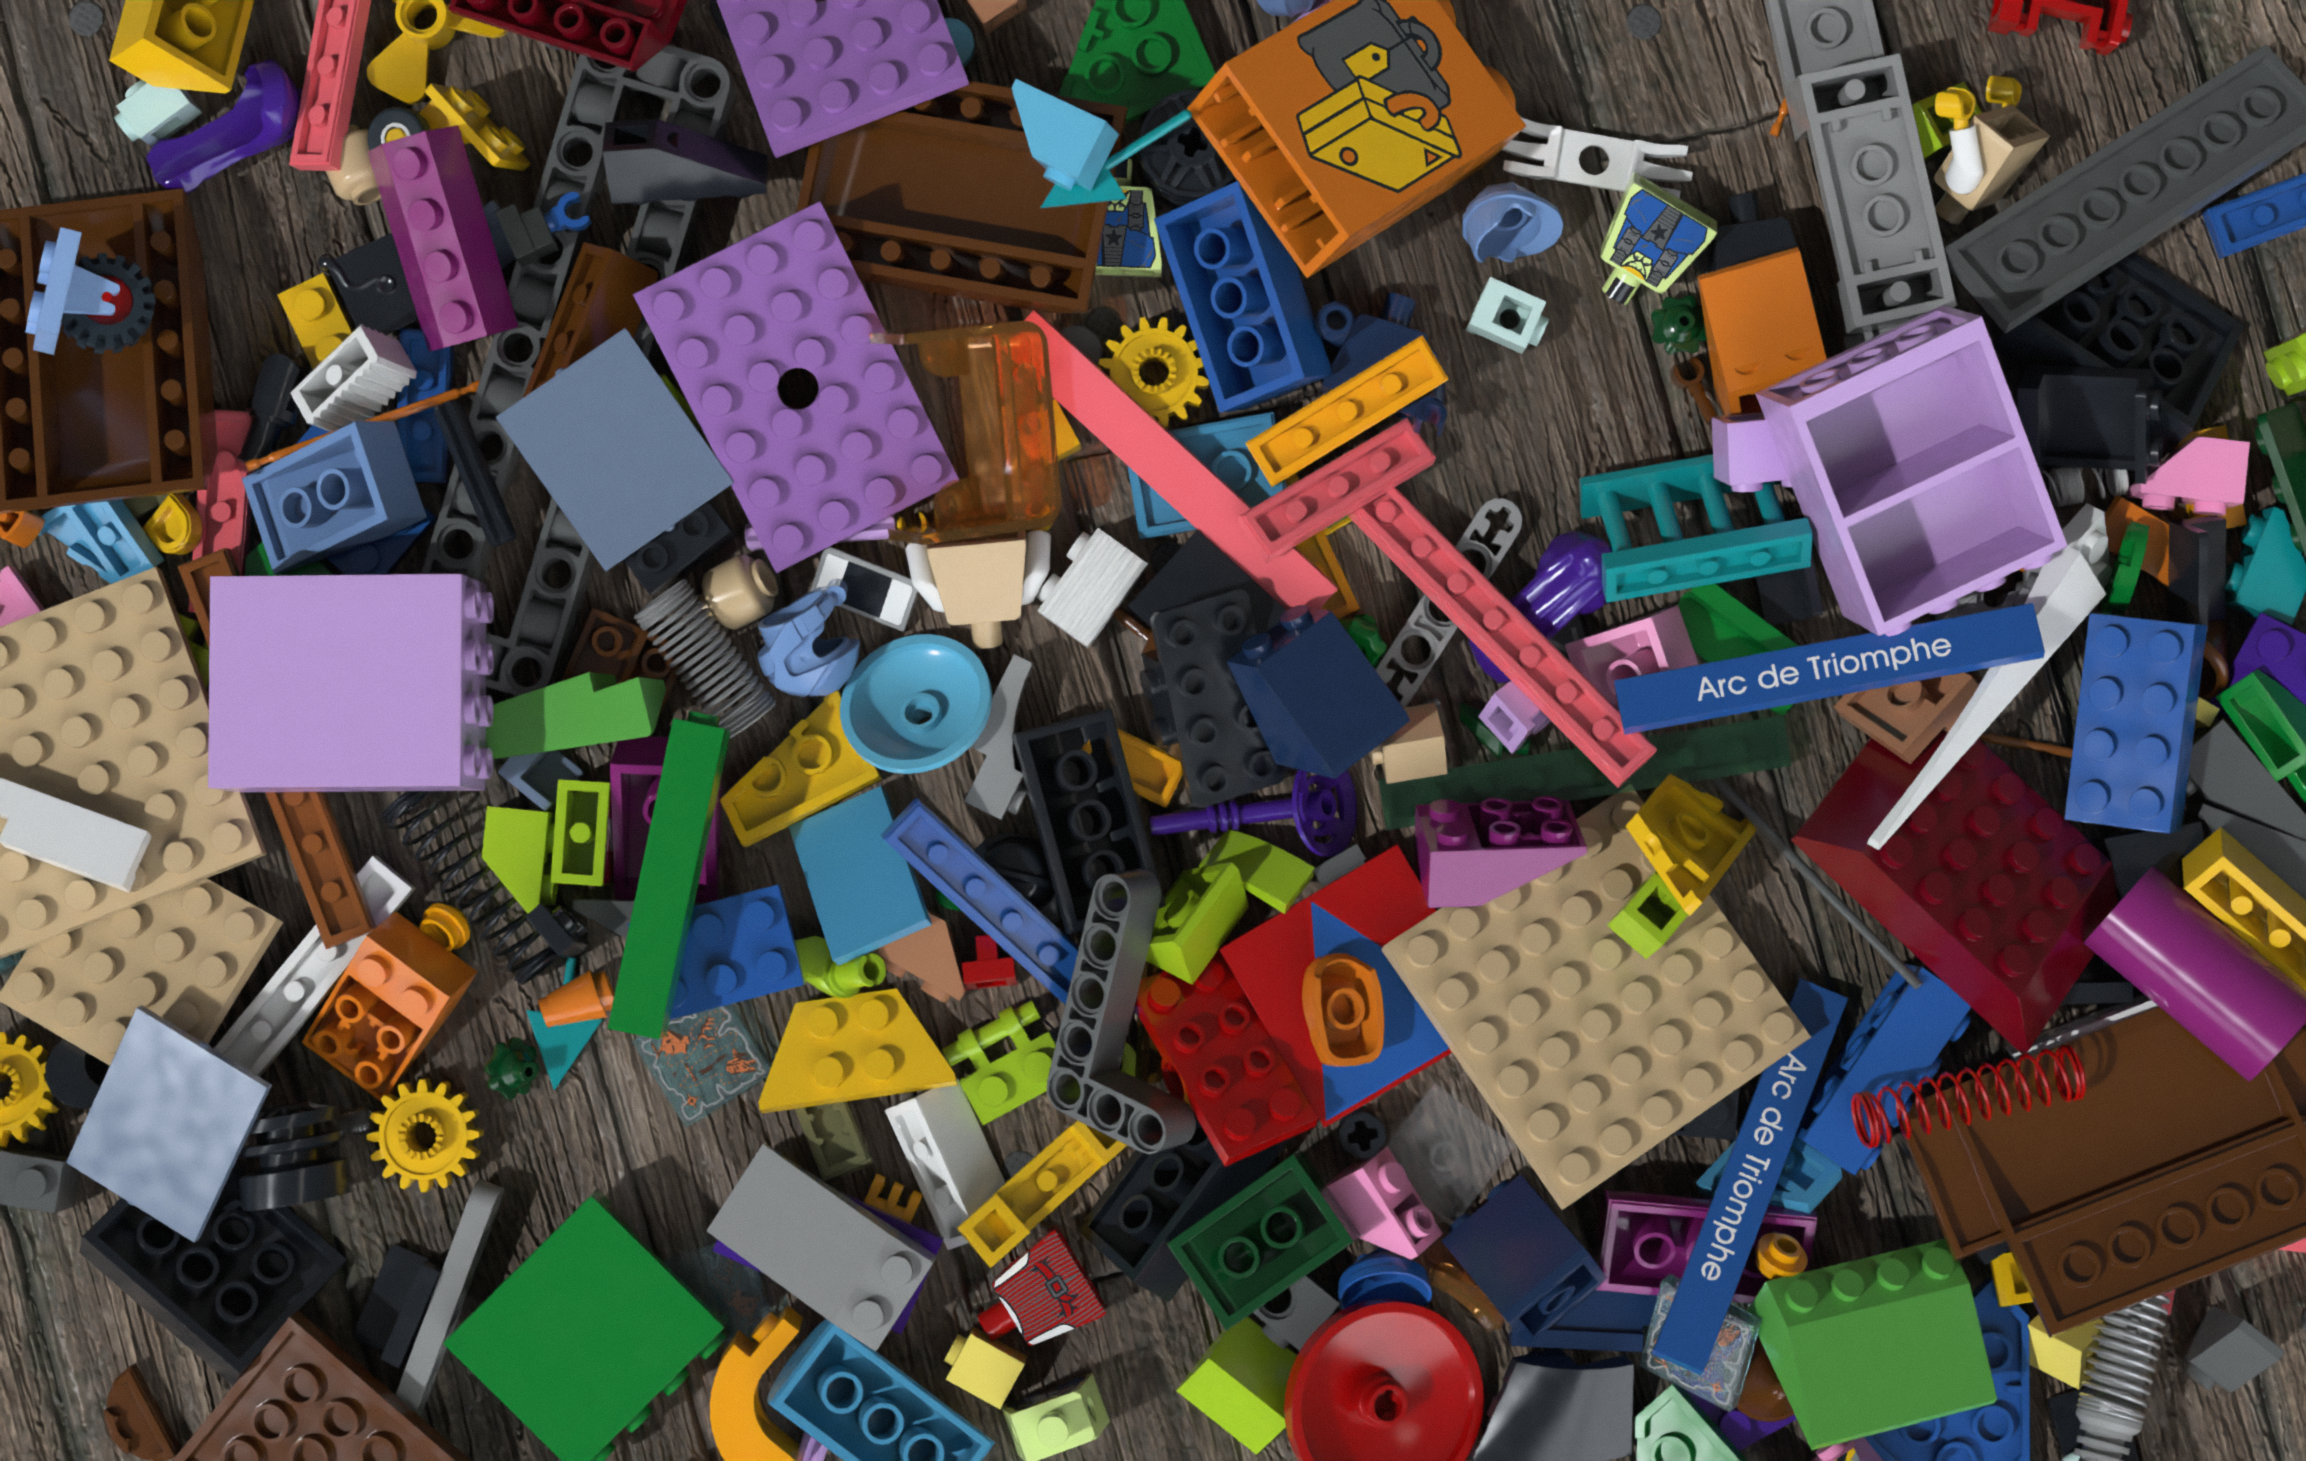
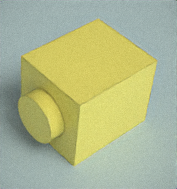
M973 1326L967 1339L959 1334L957 1335L943 1362L951 1366L946 1380L1001 1409L1025 1365L1027 1356L999 1340L992 1342L986 1333Z

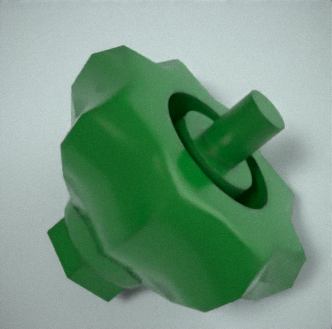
M1366 613L1356 615L1351 619H1338L1373 668L1378 666L1379 657L1386 652V644L1378 634L1376 619Z

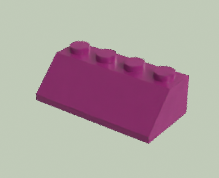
M459 126L423 131L381 144L368 151L367 153L428 352L519 327Z

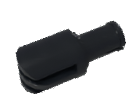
M272 354L265 359L251 398L245 409L250 411L249 416L253 419L241 451L236 458L241 463L245 464L246 461L255 458L260 459L274 452L282 430L295 427L300 410L290 393L309 372L283 354ZM270 462L267 463V464L261 465L258 469H261V468H263V467L269 465Z

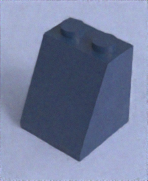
M1307 605L1292 607L1280 616L1278 624L1267 632L1257 634L1246 640L1242 644V650L1227 661L1271 755L1278 765L1336 779L1410 721L1404 708L1330 610L1308 607Z
M1520 1174L1513 1181L1506 1179L1496 1185L1487 1196L1488 1202L1475 1213L1467 1212L1458 1217L1448 1228L1449 1234L1441 1241L1506 1321L1529 1345L1608 1278L1587 1250Z

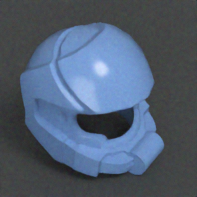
M842 579L831 580L828 586L818 587L790 603V605L768 615L758 623V628L765 642L757 654L759 665L764 676H768L769 682L780 691L800 697H806L807 695L810 697L826 696L838 691L852 675L859 657L860 641L857 638L849 639L847 636L827 640L819 637L824 630V622L831 614L834 606L843 604L846 599L848 588Z

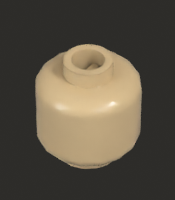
M349 125L348 133L344 136L342 144L340 171L325 172L337 196L344 200H351L356 205L371 204L382 198L367 153L370 151L367 140L369 129H360L357 125Z
M740 554L715 566L703 575V593L699 595V601L704 602L702 609H709L707 617L714 616V622L719 621L724 627L737 630L767 615L773 609L774 596L778 594V585L771 569L763 560H754L750 556Z

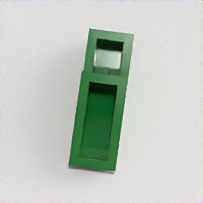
M2257 669L2216 696V698L2274 780L2278 782L2287 776L2306 803V705L2279 683Z

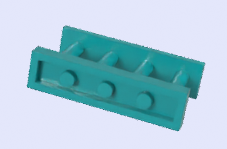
M1713 454L1579 478L1581 517L1585 519L1602 516L1612 552L1602 554V586L1606 603L1811 567L1813 533L1808 518L1786 521L1774 485L1781 484V480L1763 482V489L1755 491L1754 494L1765 525L1735 530L1723 494L1733 493L1730 485L1714 478ZM1703 498L1714 534L1684 539L1673 503ZM1652 507L1663 543L1633 548L1622 512Z

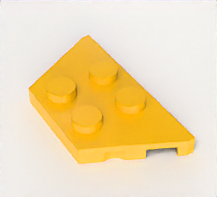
M1669 774L1625 827L1682 909L1690 916L1704 902L1757 831V828L1746 817L1740 823L1719 812L1723 808V801L1708 793L1700 792L1689 783Z
M895 988L860 993L850 998L833 997L795 1003L758 1104L759 1110L763 1114L957 1086L958 1082L950 1065L898 989Z

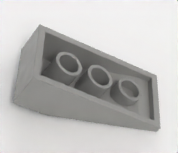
M765 1143L762 1144L707 1229L708 1233L828 1321L874 1351H877L937 1257L936 1254Z

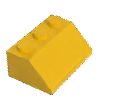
M125 0L109 61L154 87L226 94L232 90L254 0Z

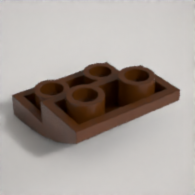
M590 606L557 683L587 672L615 675L617 684L637 677L664 680L666 692L658 716L659 719L678 676L675 675V670L683 665L684 660L673 668L669 667V665L689 649L683 648L670 659L664 660V656L676 648L678 644L675 643L660 653L658 652L659 648L669 640L664 639L659 644L653 645V641L659 637L658 635L649 638L647 637L649 631L642 630L640 627Z

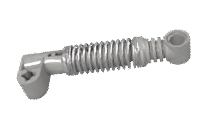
M2164 1294L2102 1317V1324H2094L2096 1328L2101 1329L2100 1335L2094 1334L2091 1336L2093 1340L2098 1341V1346L2089 1347L2090 1351L2096 1352L2095 1358L2089 1357L2086 1359L2088 1363L2093 1364L2092 1370H2084L2085 1374L2091 1376L2090 1381L2084 1380L2081 1383L2083 1386L2098 1390V1393L2081 1392L2079 1395L2082 1398L2077 1399L2079 1403L2077 1404L2076 1416L2080 1421L2079 1429L2085 1431V1436L2078 1435L2076 1441L2083 1444L2082 1449L2075 1448L2073 1454L2080 1457L2079 1461H2123L2121 1460L2122 1454L2129 1455L2130 1449L2124 1447L2125 1441L2132 1443L2133 1436L2141 1432L2142 1424L2144 1423L2142 1419L2146 1417L2142 1412L2136 1410L2135 1407L2146 1408L2148 1406L2146 1401L2137 1397L2150 1395L2149 1390L2144 1388V1385H2150L2153 1381L2146 1375L2147 1373L2155 1372L2154 1367L2149 1365V1362L2158 1360L2157 1356L2151 1352L2161 1348L2154 1341V1339L2163 1337L2162 1333L2157 1330V1327L2166 1325L2159 1316L2168 1314V1311L2162 1307V1304L2171 1302Z

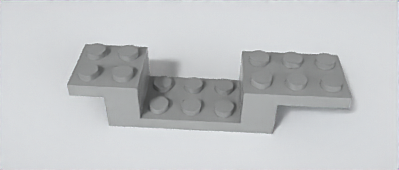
M1763 0L1795 142L1805 139L1809 140L1840 278V281L1829 289V295L1842 352L1939 306L1956 307V299L1901 55L1899 53L1885 56L1873 1Z

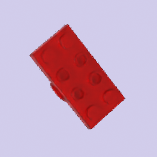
M1219 949L1193 985L1165 970L1140 981L1134 1009L1162 1056L1161 1071L1166 1087L1172 1096L1190 1105L1225 1167L1315 1127L1319 1119Z

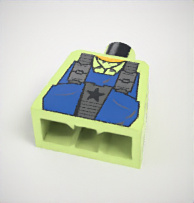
M1127 158L1116 166L1114 176L1127 199L1109 201L1095 275L1161 277L1162 261L1158 231L1154 221L1156 216L1152 188L1131 186L1132 160Z
M1633 172L1601 246L1600 257L1615 267L1602 287L1603 292L1624 305H1628L1641 283L1657 293H1664L1718 233L1717 221L1638 173Z
M1093 1372L1007 1403L1001 1407L1017 1453L1024 1461H1038L1093 1441L1099 1437L1110 1422Z

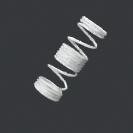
M2054 467L2050 470V473L2043 471L2049 478L2050 495L2056 507L2083 502L2085 494L2081 476L2083 468ZM2092 468L2098 480L2100 496L2104 499L2103 469H2099L2098 473L2096 468ZM2105 469L2110 493L2114 497L2116 495H2126L2129 490L2128 471Z

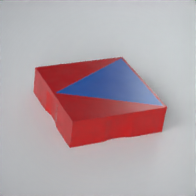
M1392 844L1365 860L1364 864L1291 906L1285 914L1280 911L1222 944L1219 948L1324 1128L1452 1053L1381 951L1384 945L1437 911L1435 908H1428L1421 883L1398 844ZM1346 953L1358 958L1376 970L1383 997L1384 1043L1381 1053L1374 1061L1357 1066L1341 1067L1327 1066L1320 1062L1311 1042L1302 1003V985L1305 970L1316 957L1325 954Z

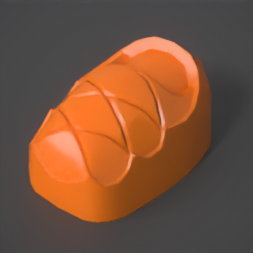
M1346 953L1325 954L1316 957L1305 970L1302 985V1003L1311 1042L1320 1062L1327 1066L1341 1067L1357 1066L1374 1061L1381 1053L1384 1043L1383 997L1376 970L1358 958Z

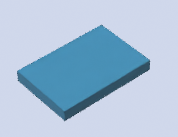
M1274 412L1169 430L1170 433L1252 508L1287 488L1286 479L1271 487L1245 444L1277 424ZM1128 466L1140 540L1197 530Z
M881 786L788 826L832 960L838 966L932 925L912 865L881 836L886 828L896 819L887 792Z

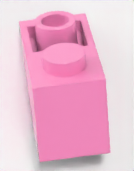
M2196 437L2188 440L2161 460L2160 467L2151 468L2147 484H2135V482L2131 484L2127 492V498L2143 499L2142 507L2147 509L2174 510V504L2181 503L2194 505L2193 513L2224 516L2226 508L2229 509L2244 504L2250 442L2208 437Z
M1388 1146L1380 1150L1375 1156L1362 1159L1348 1166L1326 1184L1331 1194L1361 1235L1359 1238L1408 1259L1418 1257L1443 1234L1436 1224L1433 1214L1424 1205L1407 1178L1404 1168L1397 1162Z

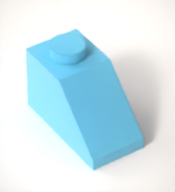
M1016 79L1011 89L1032 157L1046 169L1043 177L1071 191L1074 184H1078L1091 191L1119 134L1107 121Z

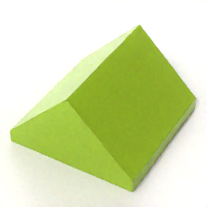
M1232 862L1182 871L1163 897L1166 907L1158 909L1146 957L1147 962L1192 985L1249 908L1240 871Z
M1247 1316L1229 1330L1223 1329L1177 1387L1176 1391L1257 1455L1286 1428L1284 1415L1285 1392L1290 1371L1297 1354L1288 1347L1285 1350L1279 1347L1262 1332V1326Z

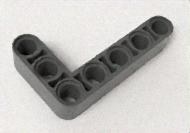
M1136 868L1104 875L1097 880L1093 888L1047 1079V1094L1053 1107L1060 1112L1142 1153L1153 1154L1185 1144L1191 1140L1195 1133L1196 1120L1190 1106L1184 1101L1119 1070L1161 900V888L1156 876L1148 869Z

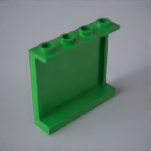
M598 1188L443 1342L561 1461H605L616 1449L611 1440L624 1427L630 1433L635 1431L653 1412L647 1404L661 1390L667 1396L671 1395L690 1375L684 1367L697 1354L704 1360L707 1359L727 1338L721 1331L724 1329L729 1318L724 1313L718 1317L609 1208L612 1202Z

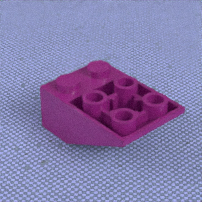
M1541 796L1533 801L1510 802L1503 798H1488L1481 803H1458L1453 800L1440 799L1433 801L1431 804L1416 805L1414 862L1428 908L1481 906L1587 854V845L1569 800H1561L1552 796Z

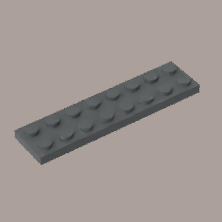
M2265 44L1945 247L1949 270L2006 334L2306 141V86Z

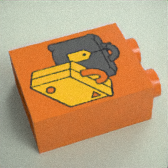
M1332 0L1225 62L1187 108V110L1191 111L1193 119L1237 181H1239L1242 188L1306 278H1309L1482 169L1526 127V124L1515 110L1514 93L1505 77L1494 68L1483 66L1456 28V15L1450 0Z

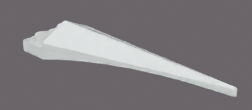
M2086 503L2066 525L2062 532L2068 547L2053 553V559L2042 566L2025 604L2033 603L2045 649L2044 658L1989 668L1945 739L1900 800L1870 836L1867 844L1879 850L2106 595L2104 588L2111 577L2112 568L2110 566L2108 537L2103 511Z

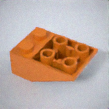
M1798 247L1697 276L1716 402L1724 416L1762 412L1755 394L1756 392L1827 360Z
M395 911L366 935L301 1043L381 1101L384 1095L393 1092L451 1014L477 974V971L451 951L448 952L444 949V946L428 934L423 933L420 928Z

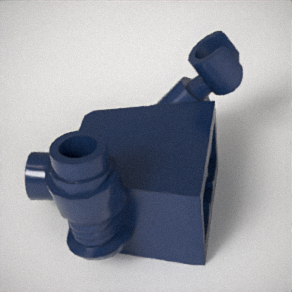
M1387 293L1379 318L1365 313H1359L1358 317L1355 318L1348 305L1342 302L1334 301L1324 305L1317 314L1315 321L1316 329L1322 341L1338 354L1331 366L1333 375L1324 379L1320 392L1324 394L1330 392L1422 335L1427 342V334L1408 328L1417 302L1400 294ZM1430 347V349L1432 350L1433 354L1439 362L1437 352L1432 347ZM1445 382L1391 414V416L1400 419L1408 418L1410 422L1414 419L1413 431L1415 433H1419L1421 423L1432 422L1438 428L1437 436H1442L1447 418V410L1444 407Z

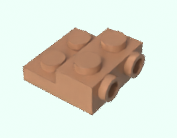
M1969 671L1844 694L1834 705V708L1843 719L1911 764L1942 729L1949 733L1983 679L1976 671Z

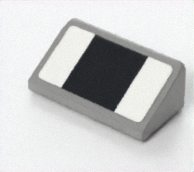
M833 547L824 549L810 591L818 587L828 586V583L833 579H842L847 584L848 590L844 603L839 605V607L904 632L920 594L913 586L911 578Z

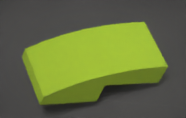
M1229 829L1222 835L1198 867L1232 862L1240 871L1244 889L1283 914L1288 911L1311 881L1315 867L1281 848L1256 837Z

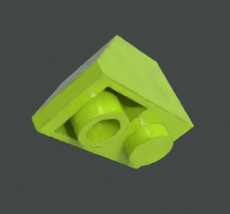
M487 806L482 859L527 914L540 903L555 905L558 883L550 882L556 812Z
M1654 869L1610 920L1607 926L1641 956L1648 959L1665 944L1687 918L1688 914L1682 909Z

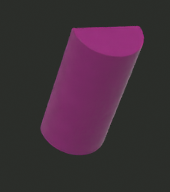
M2154 865L2151 866L2084 942L2086 946L2248 1082L2255 1078L2306 1023V991Z
M1605 1189L1601 1197L1597 1219L1595 1262L1608 1279L1600 1284L1596 1290L1661 1296L1662 1292L1666 1294L1671 1289L1676 1291L1712 1198ZM1768 1205L1731 1302L1751 1304L1765 1282L1771 1280L1760 1272L1755 1262L1757 1256L1756 1245L1765 1234H1786L1796 1239L1804 1249L1808 1259L1807 1266L1803 1272L1809 1270L1817 1222L1815 1209L1808 1214Z

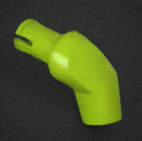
M811 936L795 940L805 981L832 997L850 998L858 994L862 987H872L874 984L879 985L885 978L886 965L877 954L868 953L838 966L832 960L825 938Z

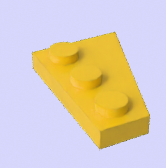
M839 690L826 695L823 698L824 702L805 720L802 719L789 731L790 735L769 756H764L720 799L743 847L746 848L882 780L877 767L863 760L852 748L844 734L840 720L842 695Z

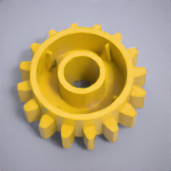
M1145 317L1140 318V331L1135 333L1129 327L1123 325L1120 327L1124 340L1118 343L1108 339L1106 348L1113 354L1112 359H1099V367L1104 371L1110 372L1109 377L1166 429H1168L1169 417L1174 415L1180 421L1185 422L1188 418L1185 407L1189 404L1199 408L1202 404V400L1195 393V390L1206 389L1209 386V380L1198 375V371L1205 368L1201 357L1196 358L1194 355L1198 351L1195 340L1188 343L1183 340L1187 327L1182 324L1174 333L1168 331L1166 317H1161L1157 328H1150ZM1149 362L1163 364L1168 370V378L1159 386L1145 384L1139 376V372L1145 364Z
M0 1032V1083L11 1079L13 1089L12 1091L10 1090L9 1096H5L4 1100L0 1099L1 1148H7L9 1138L16 1137L23 1144L28 1142V1132L34 1128L44 1131L47 1128L43 1121L48 1113L57 1114L59 1110L52 1103L54 1096L46 1083L45 1066L47 1062L44 1063V1061L47 1059L49 1052L41 1045L31 1050L32 1041L24 1035H20L13 1045L11 1037L5 1032Z
M423 1078L419 1080L416 1092L409 1082L398 1085L400 1098L390 1093L381 1098L387 1111L371 1113L370 1119L379 1124L380 1127L379 1130L366 1136L369 1141L379 1142L380 1149L375 1151L370 1157L372 1161L386 1160L388 1165L382 1173L385 1179L396 1173L401 1174L400 1188L404 1190L409 1188L415 1180H418L422 1193L432 1190L435 1178L442 1188H446L453 1184L451 1171L461 1177L470 1171L464 1160L466 1158L475 1159L480 1156L481 1151L472 1145L474 1139L484 1135V1130L474 1128L473 1119L480 1112L479 1109L468 1110L464 1105L469 1096L466 1092L456 1096L450 1094L451 1082L449 1081L441 1082L436 1089H432L430 1078ZM419 1122H426L435 1129L434 1132L437 1136L432 1148L424 1147L418 1142L415 1132Z

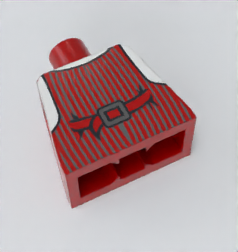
M1056 1224L993 1279L992 1286L1001 1301L981 1312L977 1317L992 1342L1018 1327L1028 1345L1031 1346L1103 1317L1107 1314V1306Z

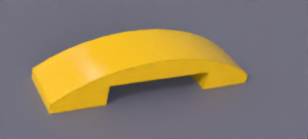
M1076 1120L1014 1174L956 1229L991 1268L1022 1241L1037 1224L1127 1145Z

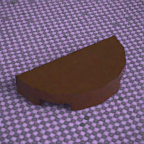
M135 1363L115 1378L112 1383L113 1387L108 1394L104 1419L109 1436L126 1454L131 1453L141 1459L166 1461L175 1458L180 1452L181 1447Z

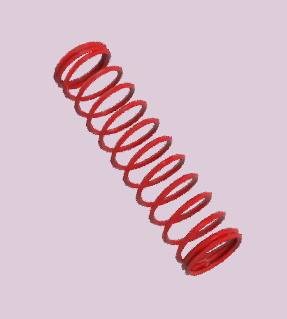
M2068 1044L2060 1045L2055 1053L2048 1049L2041 1050L2036 1059L2025 1053L2020 1056L2017 1063L2008 1058L2001 1059L1997 1068L1987 1062L1983 1063L1979 1067L1977 1074L1965 1067L1960 1070L1957 1079L1952 1074L1943 1072L1937 1083L1927 1076L1922 1077L1917 1088L1908 1081H1904L1899 1086L1897 1093L1892 1088L1883 1086L1877 1098L1867 1090L1859 1093L1856 1092L1851 1100L1852 1119L1860 1141L1865 1147L1871 1149L1878 1147L1881 1137L1886 1144H1890L1892 1141L1890 1124L1881 1105L1882 1093L1884 1091H1889L1896 1099V1112L1902 1135L1907 1140H1910L1912 1137L1911 1123L1905 1105L1901 1100L1903 1087H1910L1916 1094L1917 1115L1921 1128L1925 1134L1930 1135L1932 1132L1931 1117L1925 1100L1921 1095V1088L1924 1082H1930L1935 1088L1940 1121L1946 1130H1950L1952 1127V1116L1945 1095L1941 1090L1942 1079L1945 1077H1949L1955 1083L1959 1114L1962 1121L1967 1126H1970L1972 1123V1111L1965 1090L1961 1085L1963 1073L1968 1072L1975 1078L1979 1110L1983 1118L1990 1121L1992 1118V1106L1987 1090L1980 1079L1984 1068L1991 1069L1995 1074L1997 1099L2002 1112L2009 1117L2012 1114V1101L2007 1085L2000 1074L2003 1064L2008 1063L2015 1069L2017 1095L2021 1106L2027 1112H2030L2032 1109V1096L2026 1078L2020 1069L2023 1059H2030L2035 1065V1082L2038 1095L2046 1107H2050L2052 1104V1091L2048 1078L2040 1065L2041 1057L2049 1054L2054 1059V1072L2058 1091L2061 1098L2067 1103L2071 1100H2082L2086 1093L2087 1083L2084 1067L2073 1047ZM2065 1053L2069 1057L2075 1073L2076 1093L2071 1087L2070 1079L2065 1069ZM2040 1075L2047 1092V1101L2041 1087ZM2020 1079L2026 1093L2027 1105L2022 1094ZM2001 1087L2006 1098L2007 1109L2002 1098ZM1981 1091H1982V1094H1983V1096H1984V1100H1985V1103H1986L1987 1113H1986V1111H1985V1109H1984V1105H1983V1101H1982V1097H1981ZM1961 1096H1962V1099H1963V1101H1964V1105H1965V1108H1966L1967 1118H1966V1115H1965V1113H1964ZM1861 1103L1863 1104L1867 1114L1871 1138L1869 1137L1864 1124ZM1942 1104H1943V1106H1944V1110H1945V1113H1946L1947 1122H1946L1945 1117H1944V1113H1943V1109H1942ZM1922 1109H1923V1111H1924V1115H1925V1119H1926L1927 1126H1926L1925 1121H1924ZM1902 1114H1903V1117H1904V1120H1905L1906 1128H1905V1126H1904Z

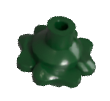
M1689 295L1682 299L1670 296L1665 297L1662 301V309H1655L1651 313V320L1655 327L1652 340L1657 344L1665 343L1664 349L1669 355L1680 351L1691 354L1696 353L1699 349V341L1707 340L1702 306L1696 308L1697 301L1694 296Z
M515 1036L511 1037L507 1043H496L494 1053L484 1067L485 1072L490 1075L487 1083L488 1088L499 1091L507 1100L514 1099L517 1093L527 1094L530 1091L531 1081L536 1078L540 1070L539 1065L533 1062L537 1050L534 1047L525 1046L522 1040Z

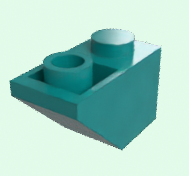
M2270 507L2258 511L2257 515L2252 514L2247 519V525L2243 526L2239 542L2243 543L2244 546L2238 561H2232L2226 569L2225 607L2253 619L2262 612L2290 626L2294 622L2306 593V563L2302 553L2296 549L2292 541L2290 525L2284 510Z

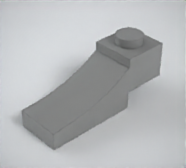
M1015 654L992 697V707L987 724L978 739L971 746V748L987 756L964 801L1000 820L1004 819L1007 811L1016 815L1027 795L1026 786L1021 784L1024 779L1022 772L1016 768L1015 746L1012 735L1016 732L1021 699L1034 664Z

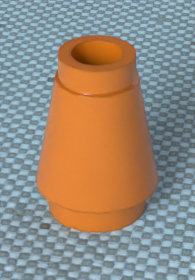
M590 969L547 994V996L538 999V1004L545 1024L550 1028L556 1025L560 1026L607 1018V1012L612 1009L615 993L605 970L593 974Z

